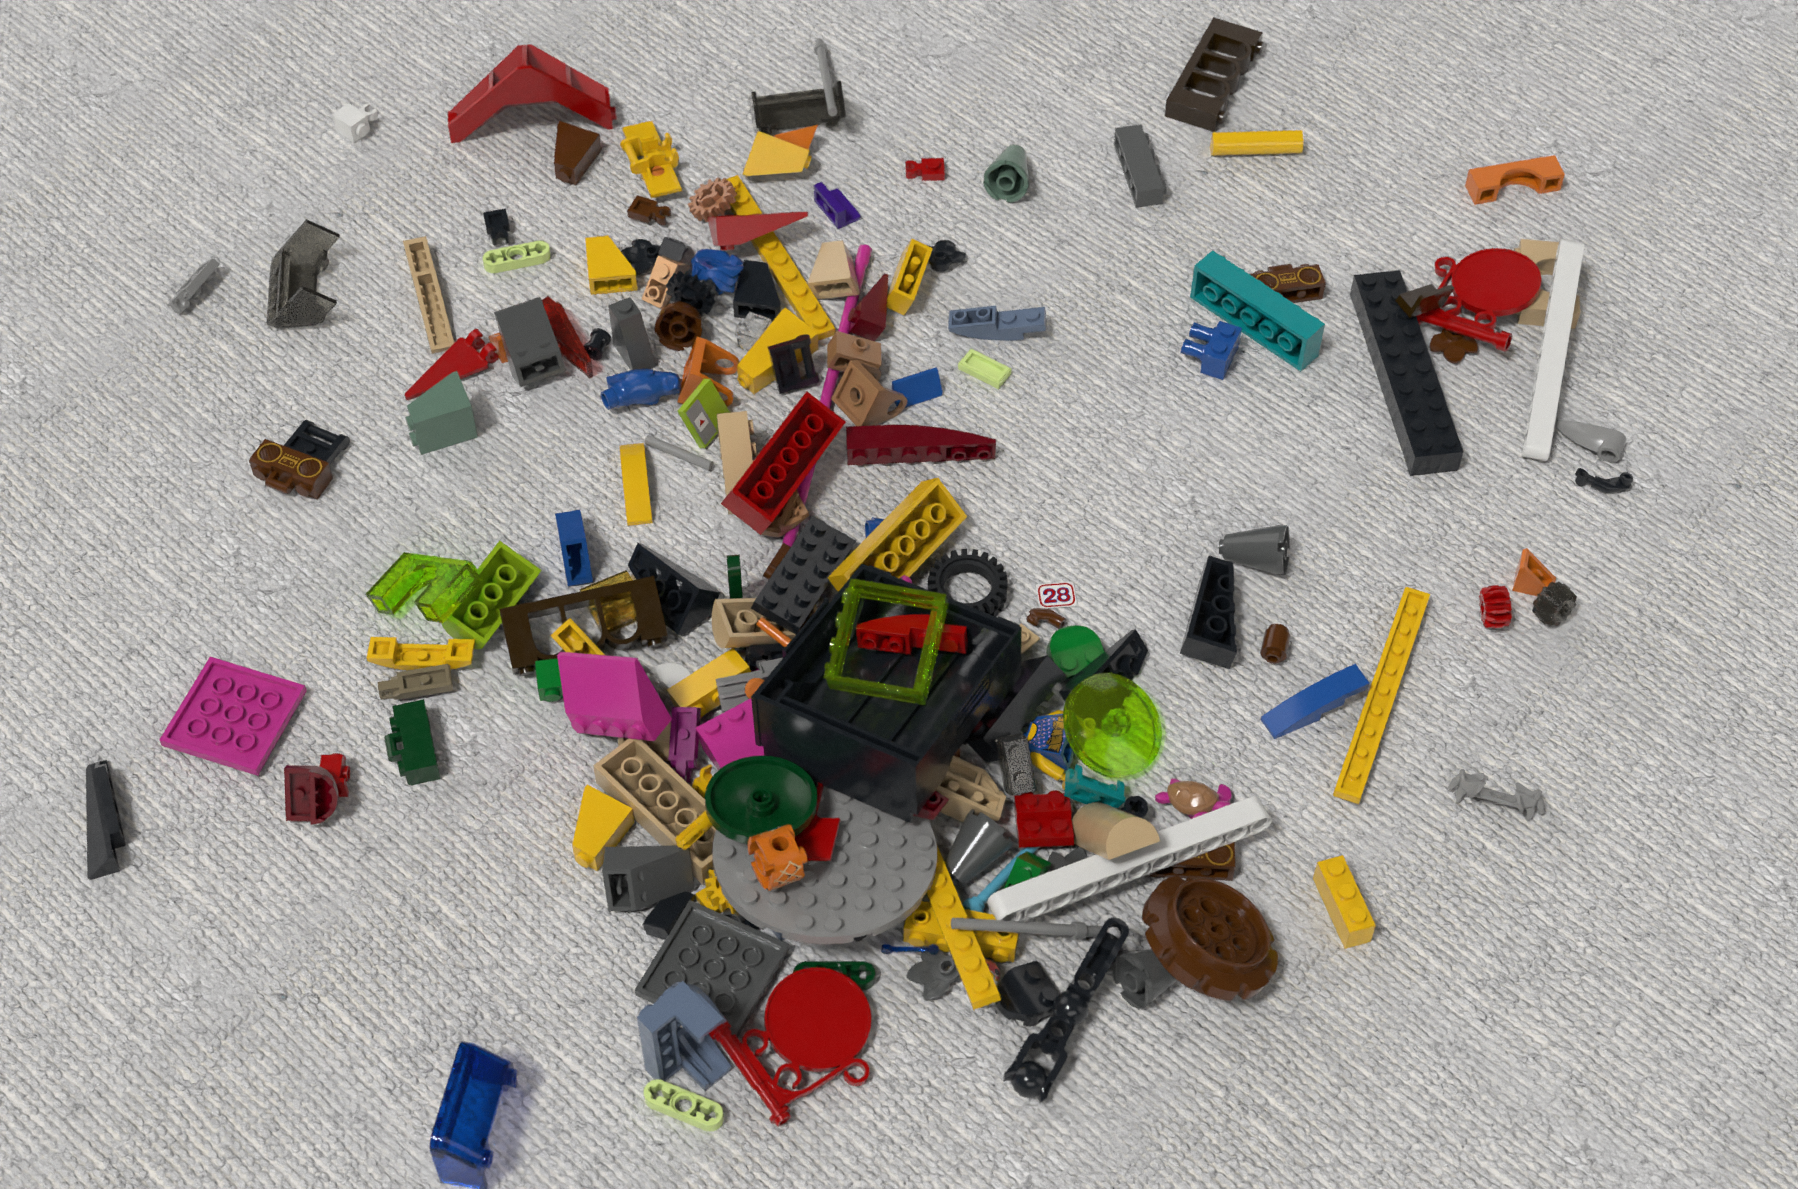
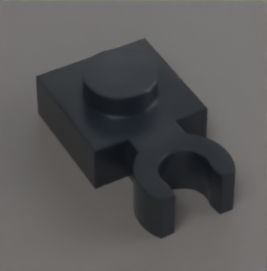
M506 208L483 212L487 235H491L492 244L496 246L498 238L505 239V243L508 244L510 226Z

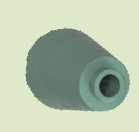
M1009 145L986 169L983 184L987 193L992 198L998 201L1002 199L1007 200L1006 202H1014L1025 195L1029 186L1026 152L1021 146Z

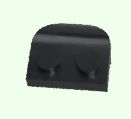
M1036 960L1013 967L1006 972L997 988L1001 1000L997 1001L996 1005L1007 1019L1010 1020L1014 1017L1023 1021V1026H1035L1040 1018L1052 1015L1053 1002L1059 993Z

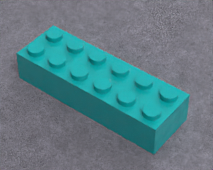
M1213 250L1194 265L1190 293L1191 299L1227 323L1241 327L1243 334L1300 372L1319 356L1325 324L1318 318L1312 316L1300 306L1295 305L1280 293L1266 286L1262 281L1257 280L1245 272V270L1234 265L1224 256L1219 255Z

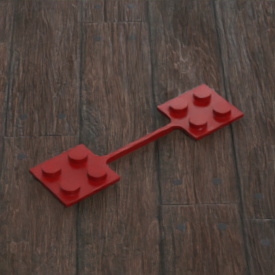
M818 783L816 814L810 825L799 835L795 836L797 846L803 847L806 852L807 861H831L840 825V818H820L817 816L824 785Z

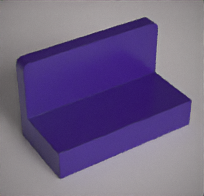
M822 182L814 185V202L837 229L861 219L859 212L838 188L829 191Z

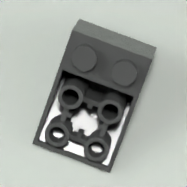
M540 297L494 312L512 377L520 387L566 371L558 343Z
M677 845L605 847L602 873L608 911H637L658 903L660 900L694 889L690 847L687 850H683L681 847L678 848Z

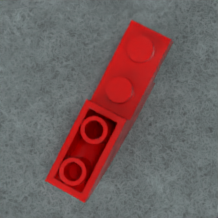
M912 614L884 617L858 624L856 627L858 648L911 654L913 647L965 654L968 648L967 627L943 624V616Z

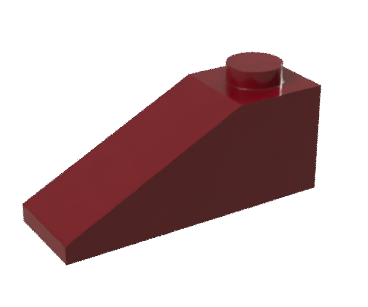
M884 273L856 308L850 310L848 315L850 333L876 341L885 330L888 294L887 274Z

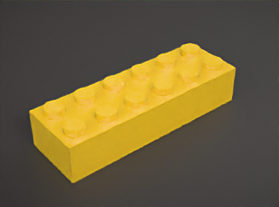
M938 477L921 481L829 575L828 579L839 592L861 564L874 566L891 573L892 576L897 578L903 575L910 577L967 518V515Z

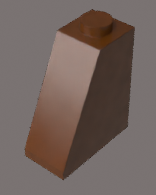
M562 121L558 122L554 155L556 179L573 185L578 184L602 151L599 133Z

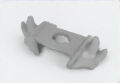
M1461 769L1459 774L1451 780L1448 787L1449 790H1452L1458 786L1456 802H1461L1463 796L1467 793L1468 798L1478 797L1516 807L1519 809V812H1523L1525 809V819L1527 821H1530L1533 817L1535 806L1540 814L1544 812L1542 791L1539 788L1531 791L1519 782L1516 783L1517 790H1515V795L1484 788L1486 781H1481L1485 777L1484 773L1467 774L1464 769Z

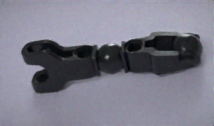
M1112 917L1105 921L1066 991L1059 993L1054 999L1053 1013L1039 1034L1032 1033L1027 1037L1014 1062L1004 1073L1003 1082L1011 1081L1013 1089L1020 1096L1026 1098L1038 1097L1039 1103L1047 1099L1053 1082L1067 1060V1052L1064 1050L1066 1042L1075 1026L1087 1018L1089 1012L1088 1003L1129 934V927L1122 919ZM1108 928H1118L1121 934L1120 938L1118 939L1108 933ZM1078 981H1086L1090 985V989L1081 988ZM1051 1028H1060L1063 1036L1054 1035L1051 1032ZM1040 1048L1044 1054L1051 1055L1055 1065L1048 1077L1045 1069L1039 1063L1033 1061L1023 1062L1030 1049L1038 1050Z

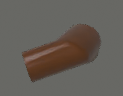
M1045 608L1031 609L1029 611L1030 614L1026 618V621L1033 626H1038L1040 621L1044 620L1058 629L1063 628L1067 620L1053 610Z

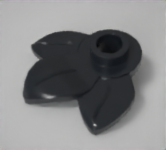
M645 239L633 240L632 247L624 248L621 251L628 262L631 263V266L636 271V275L648 272L651 267H654L657 257L661 256L659 255L660 246L652 245Z
M940 240L936 242L935 246H929L933 249L928 262L934 271H946L951 263H960L966 257V253L955 251V244L950 240Z

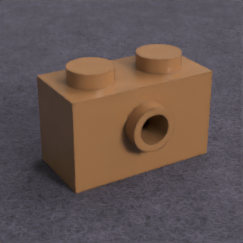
M836 331L827 345V368L845 372L850 360H859L876 366L879 369L881 366V343Z

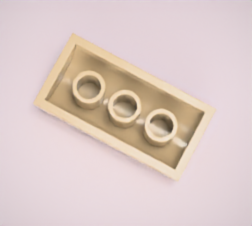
M756 598L715 599L712 630L715 642L720 648L750 647L751 645L778 643L756 625L762 617L791 640L796 634L752 610L751 607ZM816 605L807 617L802 627L818 609Z
M1095 802L1087 804L1080 808L1072 819L1074 845L1108 860L1160 842L1159 835L1150 822L1104 803Z

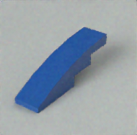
M1353 664L1310 685L1261 716V721L1273 739L1279 738L1319 721L1321 714L1344 705L1346 698L1367 690L1370 683L1358 666Z

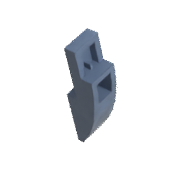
M996 305L949 310L948 329L949 332L977 339L1024 340V333L1046 331L1045 307L998 312Z

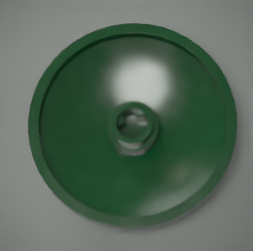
M750 756L728 763L712 776L705 791V810L711 824L722 835L743 844H748L749 837L787 824L791 825L795 836H797L810 825L817 809V790L809 774L795 763L774 756Z

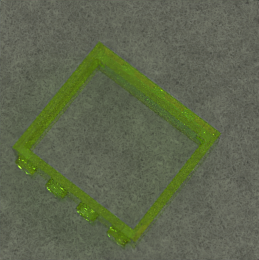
M850 578L849 587L842 594L843 611L838 612L836 618L837 635L832 637L830 642L831 660L830 663L826 662L824 667V678L829 689L926 705L949 606L947 595ZM860 598L932 609L913 689L841 676Z

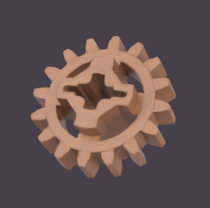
M717 177L714 182L709 179L708 184H701L698 190H694L695 196L689 198L691 202L688 204V207L698 221L701 222L704 219L705 222H708V217L725 215L724 212L731 209L730 203L736 201L734 197L737 193L732 183L727 181L726 178L720 180Z

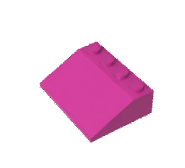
M560 652L557 655L565 713L571 721L572 728L577 733L655 741L672 720L638 658Z
M751 698L695 728L704 752L717 770L741 758L764 756L763 746H758L755 743Z

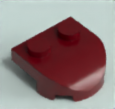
M285 766L286 821H310L311 825L324 822L334 813L339 801L338 789L333 776L326 769L319 766Z

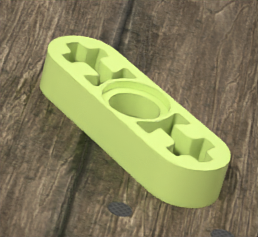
M534 241L487 251L483 255L482 260L484 269L487 272L499 273L546 263L549 261L551 254L548 243ZM516 254L523 256L518 260L511 259Z
M652 1080L644 1088L645 1103L655 1111L708 1132L719 1129L723 1124L722 1107L715 1101L663 1080ZM661 1090L663 1097L658 1096L656 1100L653 1099L652 1093H657ZM667 1099L670 1100V1105H669V1106H667V1105H668ZM686 1099L692 1103V1106L688 1111L681 1112L675 1108L676 1103ZM698 1105H700V1112L697 1111ZM711 1111L715 1112V1118H711L709 1121L705 1120L704 1114L709 1115Z

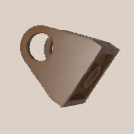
M850 360L831 400L856 426L877 425L899 415L907 404V398L902 393L884 388L878 382L881 377V371L876 366L859 360ZM900 400L899 405L893 411L887 412L893 402Z

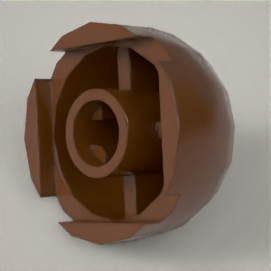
M673 302L664 306L659 312L654 330L662 345L671 350L683 351V347H693L696 338L701 337L703 322L701 314L695 307L685 302Z

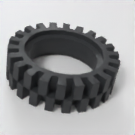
M966 548L961 549V555L959 556L957 551L953 550L951 551L950 558L947 554L941 556V562L938 559L934 562V568L931 567L929 571L928 590L952 599L944 589L947 579L959 572L978 573L988 580L991 585L989 594L978 602L962 604L996 617L998 610L1002 611L1004 603H1006L1008 580L1006 571L1003 572V565L1001 563L997 565V559L994 556L988 561L989 553L983 552L981 557H979L978 550L973 549L972 555H967Z

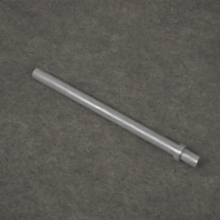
M818 38L815 41L814 52L818 56L828 114L835 116L837 114V107L826 56L827 46L821 38Z

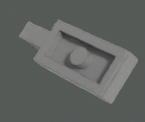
M213 258L203 263L176 292L168 305L177 314L190 306L189 299L195 298L203 290L200 286L204 282L208 283L217 274L215 269L220 264Z

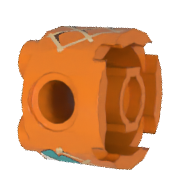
M790 824L749 837L748 853L749 855L754 854L755 858L751 865L759 883L764 889L771 891L804 878L803 864L807 863L806 852L803 847L797 846L795 834Z

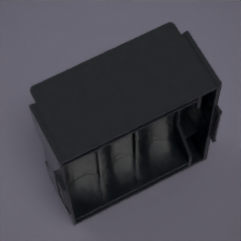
M861 564L830 602L828 598H825L820 607L790 643L782 649L783 659L751 696L755 743L758 746H763L764 756H774L795 763L804 769L813 781L906 822H910L914 814L918 815L944 780L953 756L988 709L996 710L1020 678L1022 627L998 616L997 618L894 577L891 573L874 566ZM912 614L943 616V624L967 627L968 648L966 654L913 647L911 654L858 648L856 627L858 624L884 617Z

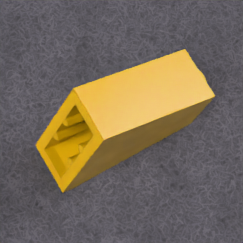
M757 131L742 175L755 176L802 172L803 168L808 169L812 156L808 155L810 151L808 149Z
M609 236L585 238L590 294L638 291L636 271Z
M587 784L584 788L572 843L575 861L584 868L590 867L598 871L603 865L605 847H616L635 823L633 808Z

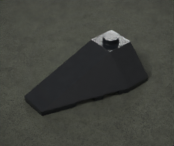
M1136 629L1131 630L1073 676L1059 691L1071 713H1074L1075 716L1082 720L1086 718L1093 719L1095 727L1103 732L1108 731L1123 712L1122 703L1132 690L1130 684L1133 677L1139 674L1148 652Z

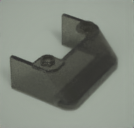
M837 81L833 86L837 114L835 116L828 114L824 88L758 97L756 96V91L751 92L748 98V105L754 133L760 131L773 135L772 131L814 125H825L826 128L839 127V122L846 118L841 81Z
M306 219L275 254L270 266L267 325L276 329L311 327L324 321L326 315L337 304V300L316 292L317 275L321 271L326 270L329 264V258H327L328 250L340 238V234Z

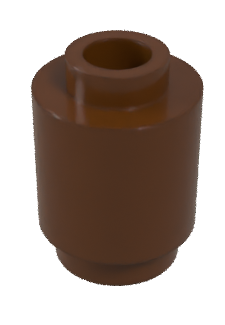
M1271 624L1265 630L1260 654L1267 662L1277 664L1286 659L1290 642L1288 628L1282 624Z

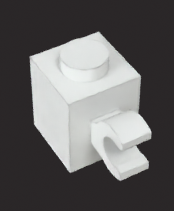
M348 103L332 114L335 130L351 142L356 143L371 132L369 122L378 118L377 109H373L370 112L368 103L362 105L360 109Z

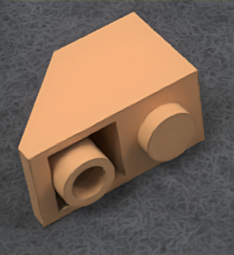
M658 256L642 300L662 309L672 297L666 293L668 290L666 287L668 280L674 273L677 274L678 271L685 274L690 266L681 261L677 262L664 256Z

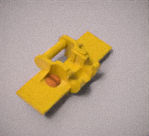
M653 121L622 127L625 139L621 141L620 146L626 152L630 161L631 172L633 174H641L650 197L656 198L682 191L673 170L678 165L679 154L676 148L671 149L672 138L670 133H665V140L661 142ZM637 156H643V159L638 160Z

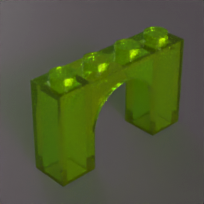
M404 552L365 595L378 613L395 615L417 591L427 586L414 603L427 621L444 623L482 579L476 572V566L468 560Z

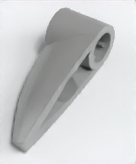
M1557 420L1556 427L1566 437L1587 449L1597 452L1598 457L1603 461L1613 463L1619 460L1626 442V436L1622 432L1567 420Z

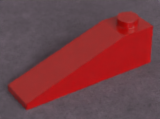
M808 212L708 217V224L713 245L720 246V250H733L734 245H741L808 217Z

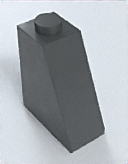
M631 297L608 305L613 345L629 369L655 368L656 364L641 312Z

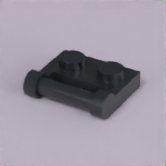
M803 334L796 337V339L767 347L777 389L780 394L820 381L819 374L815 371L809 346L811 339L808 334ZM799 348L801 349L806 371L804 376H800L794 351Z
M304 420L283 446L326 461L330 465L338 454L348 447L350 438L343 434H334L315 426L312 421ZM309 435H314L318 438L331 442L332 444H328Z

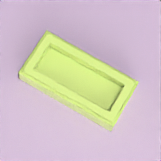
M970 349L958 363L959 370L997 389L1003 385L1012 371V368L973 349Z

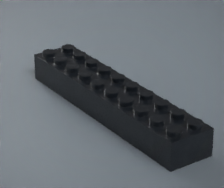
M1401 271L1354 275L1350 296L1410 476L1458 471L1463 456V449L1417 317L1409 318L1395 301L1399 294L1407 292Z

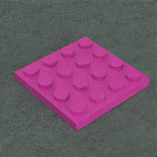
M209 657L159 741L161 746L258 776L307 692L306 687L293 681Z

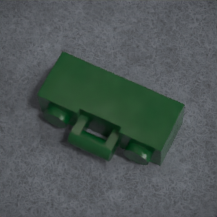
M424 699L392 706L394 717H389L392 733L384 736L388 761H397L400 777L406 776L408 785L441 779ZM402 742L404 749L397 750L396 743Z

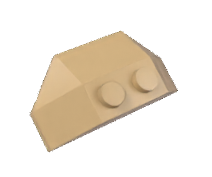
M953 756L946 777L936 789L937 792L949 799L941 813L964 822L966 815L972 809L975 810L974 815L978 816L981 812L994 821H998L1001 817L1006 795L998 789L996 783L984 769Z

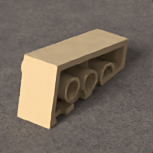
M747 411L717 414L718 439L726 496L753 462L752 457L757 456L755 442H750V435L754 434L753 420H748Z

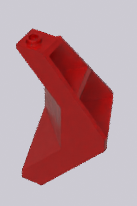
M532 44L518 45L453 109L448 111V128L451 143H458L507 107L558 103L611 130L613 129L612 120H616L615 106L610 104L609 88Z

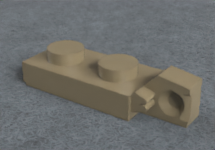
M449 664L396 672L397 676L391 677V680L377 682L381 700H403L454 691Z

